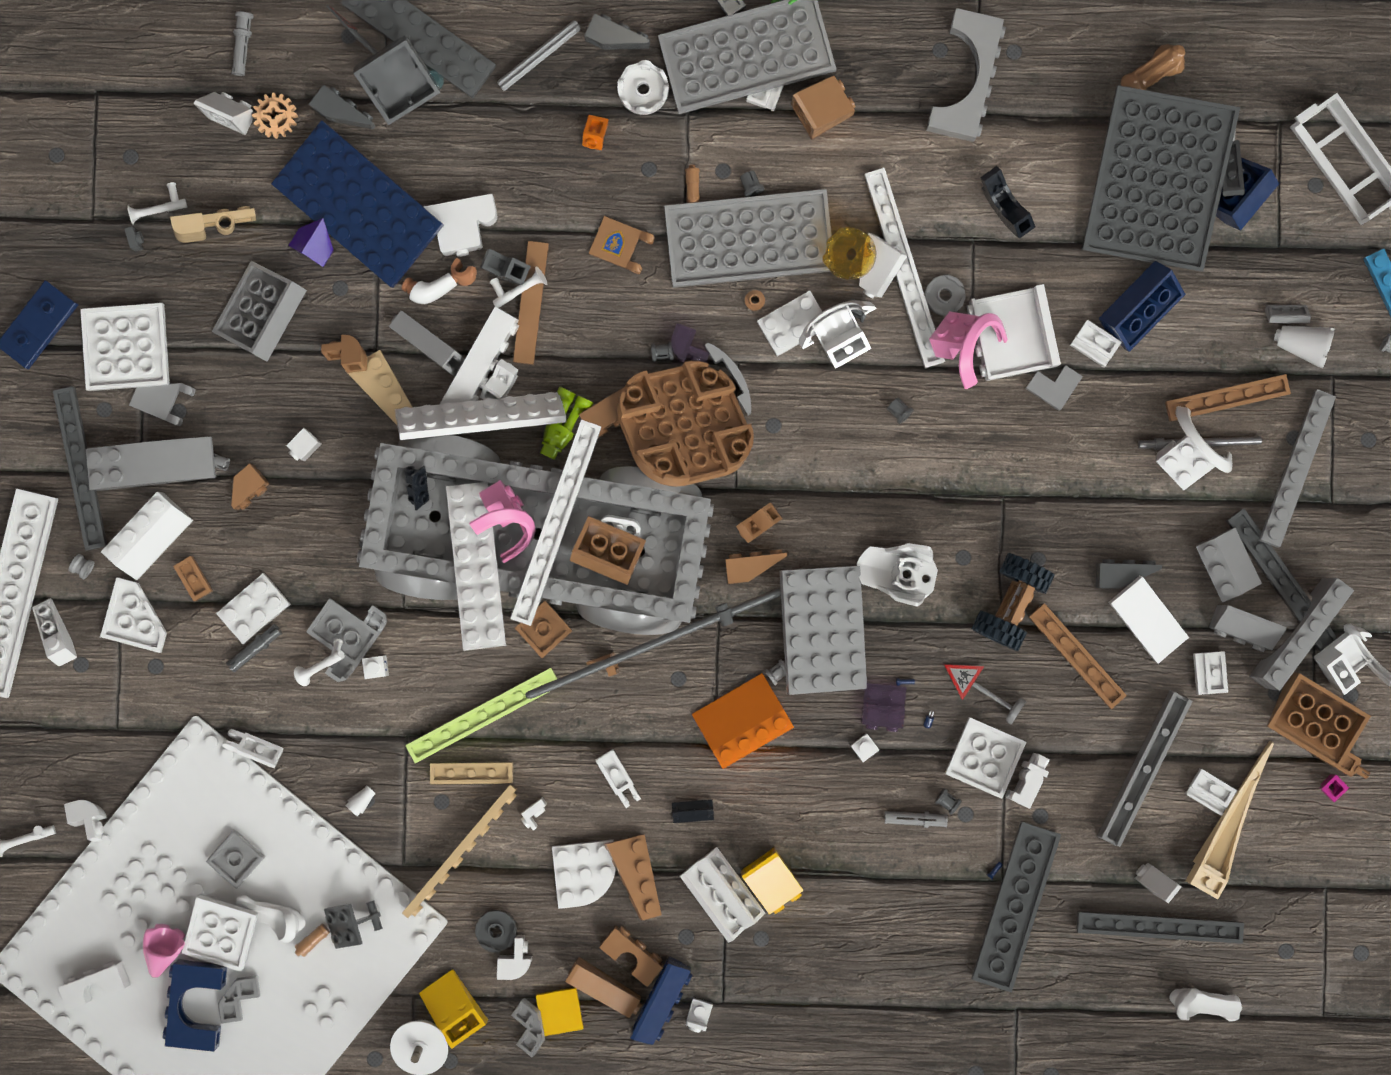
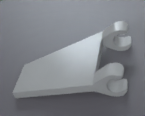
M183 383L137 387L129 406L174 425L181 426L183 419L170 414L179 391L194 396L196 389Z

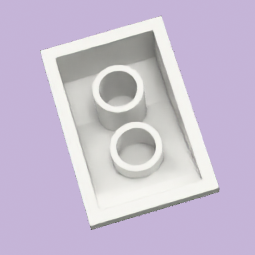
M213 92L195 100L194 105L208 119L243 135L247 134L253 121L252 114L255 113L251 109L250 104L242 100L239 103L233 101V97L224 92L221 95Z

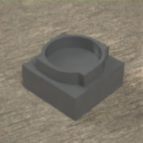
M406 35L353 67V74L388 125L440 93L439 85Z

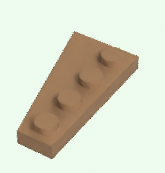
M640 834L605 843L604 846L612 858L614 867L618 870L620 879L629 893V898L639 919L646 920L661 916L645 835Z

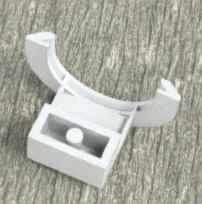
M859 300L847 301L830 307L818 314L806 325L799 338V344L802 349L812 345L814 342L811 339V335L814 331L828 359L836 369L871 349L851 310H861L866 315L875 310L876 307L871 302Z
M1177 406L1176 417L1186 436L1177 443L1174 440L1157 452L1156 462L1183 490L1187 489L1214 467L1226 473L1231 472L1232 454L1228 452L1227 458L1217 454L1196 430L1191 420L1190 409Z
M1352 624L1344 625L1345 633L1314 656L1331 686L1344 695L1361 683L1355 673L1365 665L1391 687V673L1372 656L1361 641V639L1367 641L1365 637H1372V635L1359 626Z

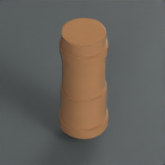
M689 165V168L685 169L687 203H696L700 199V169L695 168V165Z
M322 923L310 935L295 945V954L298 957L300 955L305 957L321 940L328 936L330 933L329 929Z

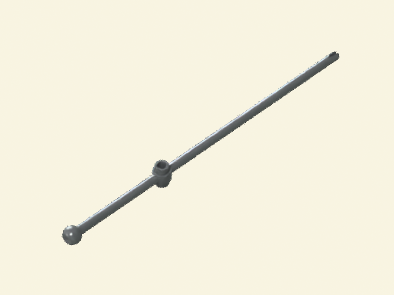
M781 587L731 608H728L727 603L715 606L717 612L714 615L526 692V698H535L720 621L722 627L734 623L733 615L781 596Z

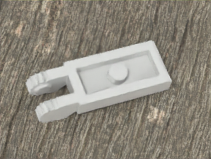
M230 729L227 734L230 738L241 741L240 744L224 740L222 743L224 748L272 768H275L283 753V748L246 732L244 734Z
M613 749L595 759L614 793L619 796L626 808L630 804L627 797L623 794L624 790L629 788L633 798L636 801L641 800L633 786V781Z

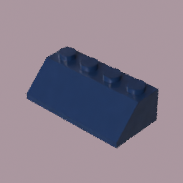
M1154 261L1098 319L1105 330L1121 341L1120 345L1130 352L1186 294L1172 269Z
M670 956L668 957L631 1029L630 1039L653 1045L655 1040L659 1041L664 1033L662 1027L665 1021L669 1023L674 1013L671 1010L674 1003L678 1004L681 1000L683 993L680 991L683 985H688L693 974L690 973V966Z

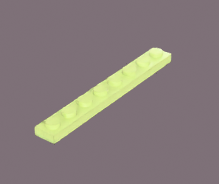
M549 668L405 746L414 763H417L543 696L544 694L528 699L525 694L532 689L556 680L557 677L552 668Z

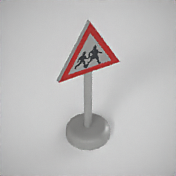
M944 664L962 700L972 686L1010 710L1006 717V722L1009 724L1013 723L1026 703L1025 699L1019 698L1014 706L976 683L975 680L984 666Z

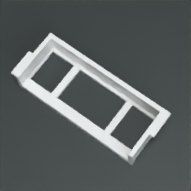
M1338 93L1319 106L1316 103L1295 117L1296 122L1290 126L1291 130L1360 225L1368 222L1388 207L1391 210L1390 198L1367 215L1354 197L1355 193L1376 178L1379 179L1391 196V166ZM1327 107L1340 127L1316 144L1302 124ZM1343 132H1345L1374 172L1350 190L1320 150V148Z

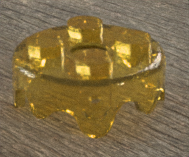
M843 227L838 229L826 242L827 249L823 255V262L834 276L846 280H856L864 277L873 268L877 255L876 246L866 232L856 228ZM853 248L856 251V256L853 260H849L847 252Z

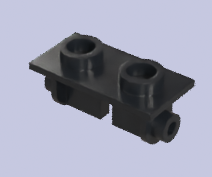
M408 466L405 470L406 483L409 484L407 486L408 501L414 505L417 511L429 501L426 468L422 466L417 470L414 466Z
M713 799L672 802L673 823L714 820Z

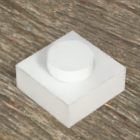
M867 733L850 745L862 762L879 751Z

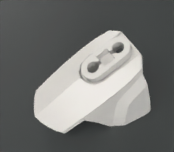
M910 543L892 548L870 546L857 561V566H860L861 575L859 579L861 584L876 588L890 595L895 601L919 606L934 590L938 570L933 561V551L929 546ZM903 571H908L910 577L904 578ZM923 575H927L929 577V581L927 583H924L922 581Z

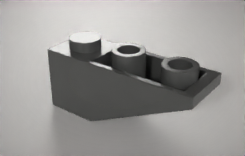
M594 14L584 35L586 42L603 50L649 49L650 39H648L646 34L640 31L635 33L623 23L616 24L611 21L610 17L604 14L600 16Z
M323 85L309 103L313 110L328 121L368 129L375 128L372 116L365 111L359 112L355 109L357 107L355 103L348 98L346 101L339 97L341 93L332 86L328 88Z
M1102 559V563L1096 564V588L1120 589L1132 583L1139 576L1144 578L1161 570L1162 565H1156V561L1144 560L1143 564H1135V560H1123V564H1115V560Z

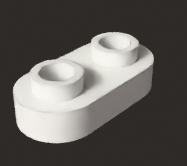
M606 515L601 519V522H612L615 528L639 537L641 526L635 519L614 515ZM633 526L634 531H628L627 527Z

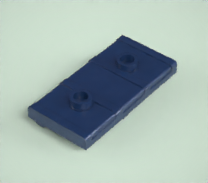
M44 280L40 288L0 338V349L29 370L77 308L78 304L47 280Z

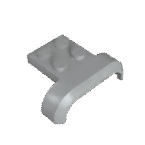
M329 598L306 631L331 650L333 649L335 639L343 641L340 650L344 652L345 657L329 666L325 674L337 682L347 680L386 626L387 617L384 612L372 605L368 610L367 617L363 621Z

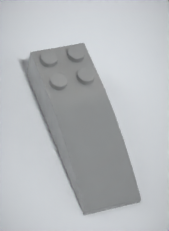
M212 437L162 440L86 449L89 490L104 491L216 478Z

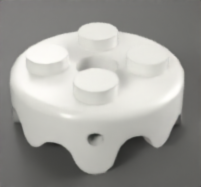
M642 60L639 63L627 66L618 79L620 100L633 113L640 115L654 113L667 100L669 93L667 77L662 69L654 66L650 61ZM642 84L649 87V91L646 94H640L637 89Z

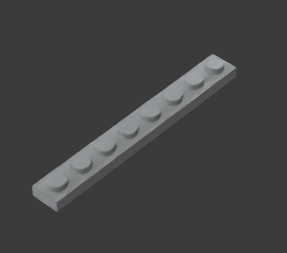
M1318 389L1314 390L1259 541L1277 548L1281 547L1336 396Z

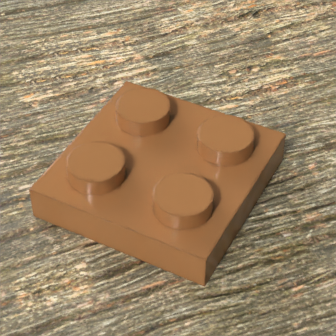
M546 600L538 606L531 626L519 623L515 627L517 632L541 658L546 656L573 631Z

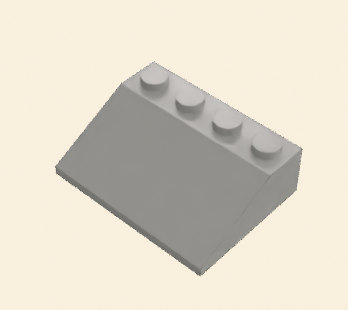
M251 261L212 332L257 357L268 361L307 290L293 281Z

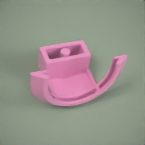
M949 311L929 338L936 357L953 360L960 351L959 373L964 389H968L978 382L973 369V352L981 332L986 327L992 326L999 342L1003 339L1004 343H1006L1008 340L1004 325L995 314L986 313L976 316Z
M500 480L479 493L485 508L489 512L481 515L469 524L477 535L497 524H501L502 527L512 522L520 524L524 535L514 547L500 555L502 562L505 563L528 547L535 535V523L531 516L525 510H522L521 507L524 504L518 495L515 496L512 488L509 485L505 486Z

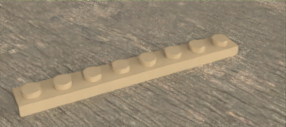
M512 784L508 786L402 912L405 917L409 918L411 915L415 917L423 908L420 905L426 898L429 901L436 892L434 887L438 883L443 884L450 876L447 873L452 866L455 869L463 860L460 856L465 850L470 852L477 844L474 841L479 834L483 837L490 828L487 824L492 818L496 821L504 812L501 809L505 803L510 805L517 795L514 792L517 788Z

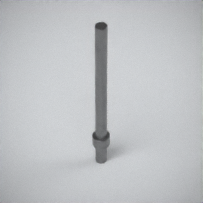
M1261 436L1203 438L1209 446L1258 445L1262 443ZM1155 438L1154 440L1138 441V448L1161 450L1174 440L1177 443L1181 439L1164 440V438Z

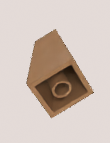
M835 76L799 91L792 97L791 106L811 140L854 115V108L856 106L851 97L847 98L844 93L845 87L840 79L837 80Z

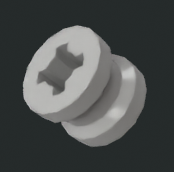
M77 554L69 566V572L77 573L80 578L85 579L91 573L94 561L86 560L83 555Z

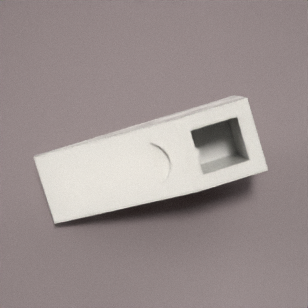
M50 598L32 607L47 658L57 666L77 658L72 639L53 600Z

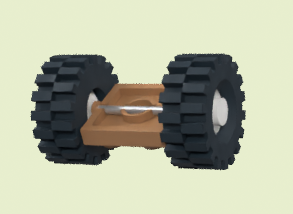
M1008 553L999 572L1014 581L1011 582L996 615L994 616L980 610L971 629L1003 646L1019 651L1027 632L1018 628V623L1025 616L1024 611L1034 597V590L1046 594L1055 575L1036 563Z

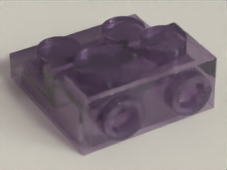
M867 683V688L864 689L861 724H865L866 729L878 730V726L886 727V731L898 732V728L903 729L907 687Z

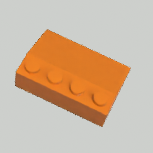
M763 673L692 714L722 769L794 728Z

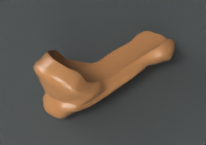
M1170 44L1161 45L1155 51L1151 60L1132 73L1122 77L1121 86L1146 90L1165 76H1174L1182 73L1185 67L1184 47Z

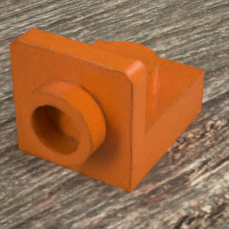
M593 115L588 116L583 132L582 145L584 147L602 150L609 119Z

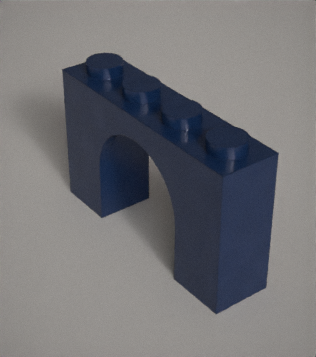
M178 959L171 965L169 970V978H172L171 986L167 990V998L170 999L169 1006L165 1010L167 1027H164L163 1030L165 1047L214 1052L219 1047L221 1026L196 1023L188 1018L183 1009V997L185 992L192 988L221 990L226 985L227 967L209 962Z

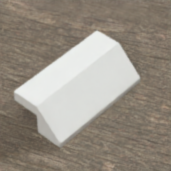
M718 847L711 850L680 875L728 943L733 941L746 928L754 925L765 914L762 907Z

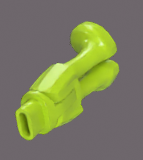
M559 387L557 393L561 397L566 414L576 394ZM578 395L573 410L564 426L562 423L547 424L542 441L544 445L540 453L555 460L558 452L561 453L562 449L572 439L574 435L572 430L579 414L585 409L591 408L593 402Z

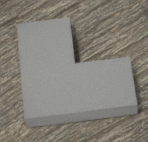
M1064 366L1055 381L1037 371L1025 389L1060 411L1083 376L1068 366Z

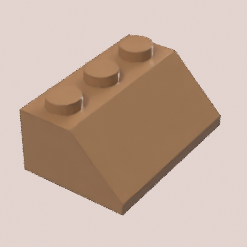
M588 516L572 550L570 561L628 585L646 540Z

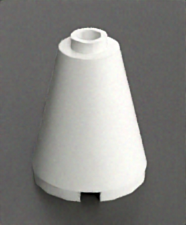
M1282 326L1281 330L1277 329L1274 341H1277L1276 346L1317 367L1323 368L1327 359L1325 356L1329 352L1335 328Z

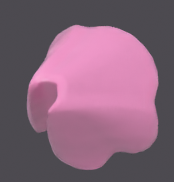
M156 924L154 928L145 931L143 952L149 974L152 977H159L180 954L185 945L183 940L185 934L183 931L177 928L170 929V926L166 924Z

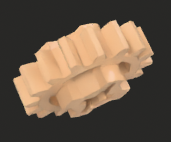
M272 93V98L265 94L264 101L257 100L260 104L259 107H253L257 111V113L252 114V117L257 119L254 125L259 127L258 130L261 133L265 132L267 137L273 134L274 138L278 139V134L280 133L283 137H286L285 131L292 132L290 126L297 125L293 118L298 117L297 113L293 112L296 110V107L291 105L292 101L289 98L285 100L283 94H280L279 98H277L275 93ZM279 104L284 105L287 108V111L281 109ZM263 121L270 122L271 128L267 127Z

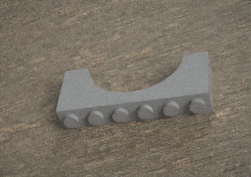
M956 8L949 34L962 39L971 49L976 61V80L972 91L962 101L948 107L933 106L926 131L974 142L976 136L980 137L983 125L979 124L980 119L985 117L987 105H984L986 97L989 98L992 89L989 81L990 78H994L997 68L993 64L995 58H999L1001 46H998L999 39H1003L1006 27L1003 26L1004 19Z
M1322 578L1310 594L1312 602L1300 624L1280 648L1258 663L1249 677L1265 689L1280 691L1354 590L1339 578Z

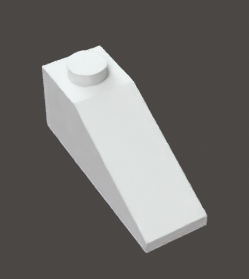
M1149 863L1143 864L1136 872L1137 876L1135 879L1167 903L1172 900L1181 888L1179 884Z

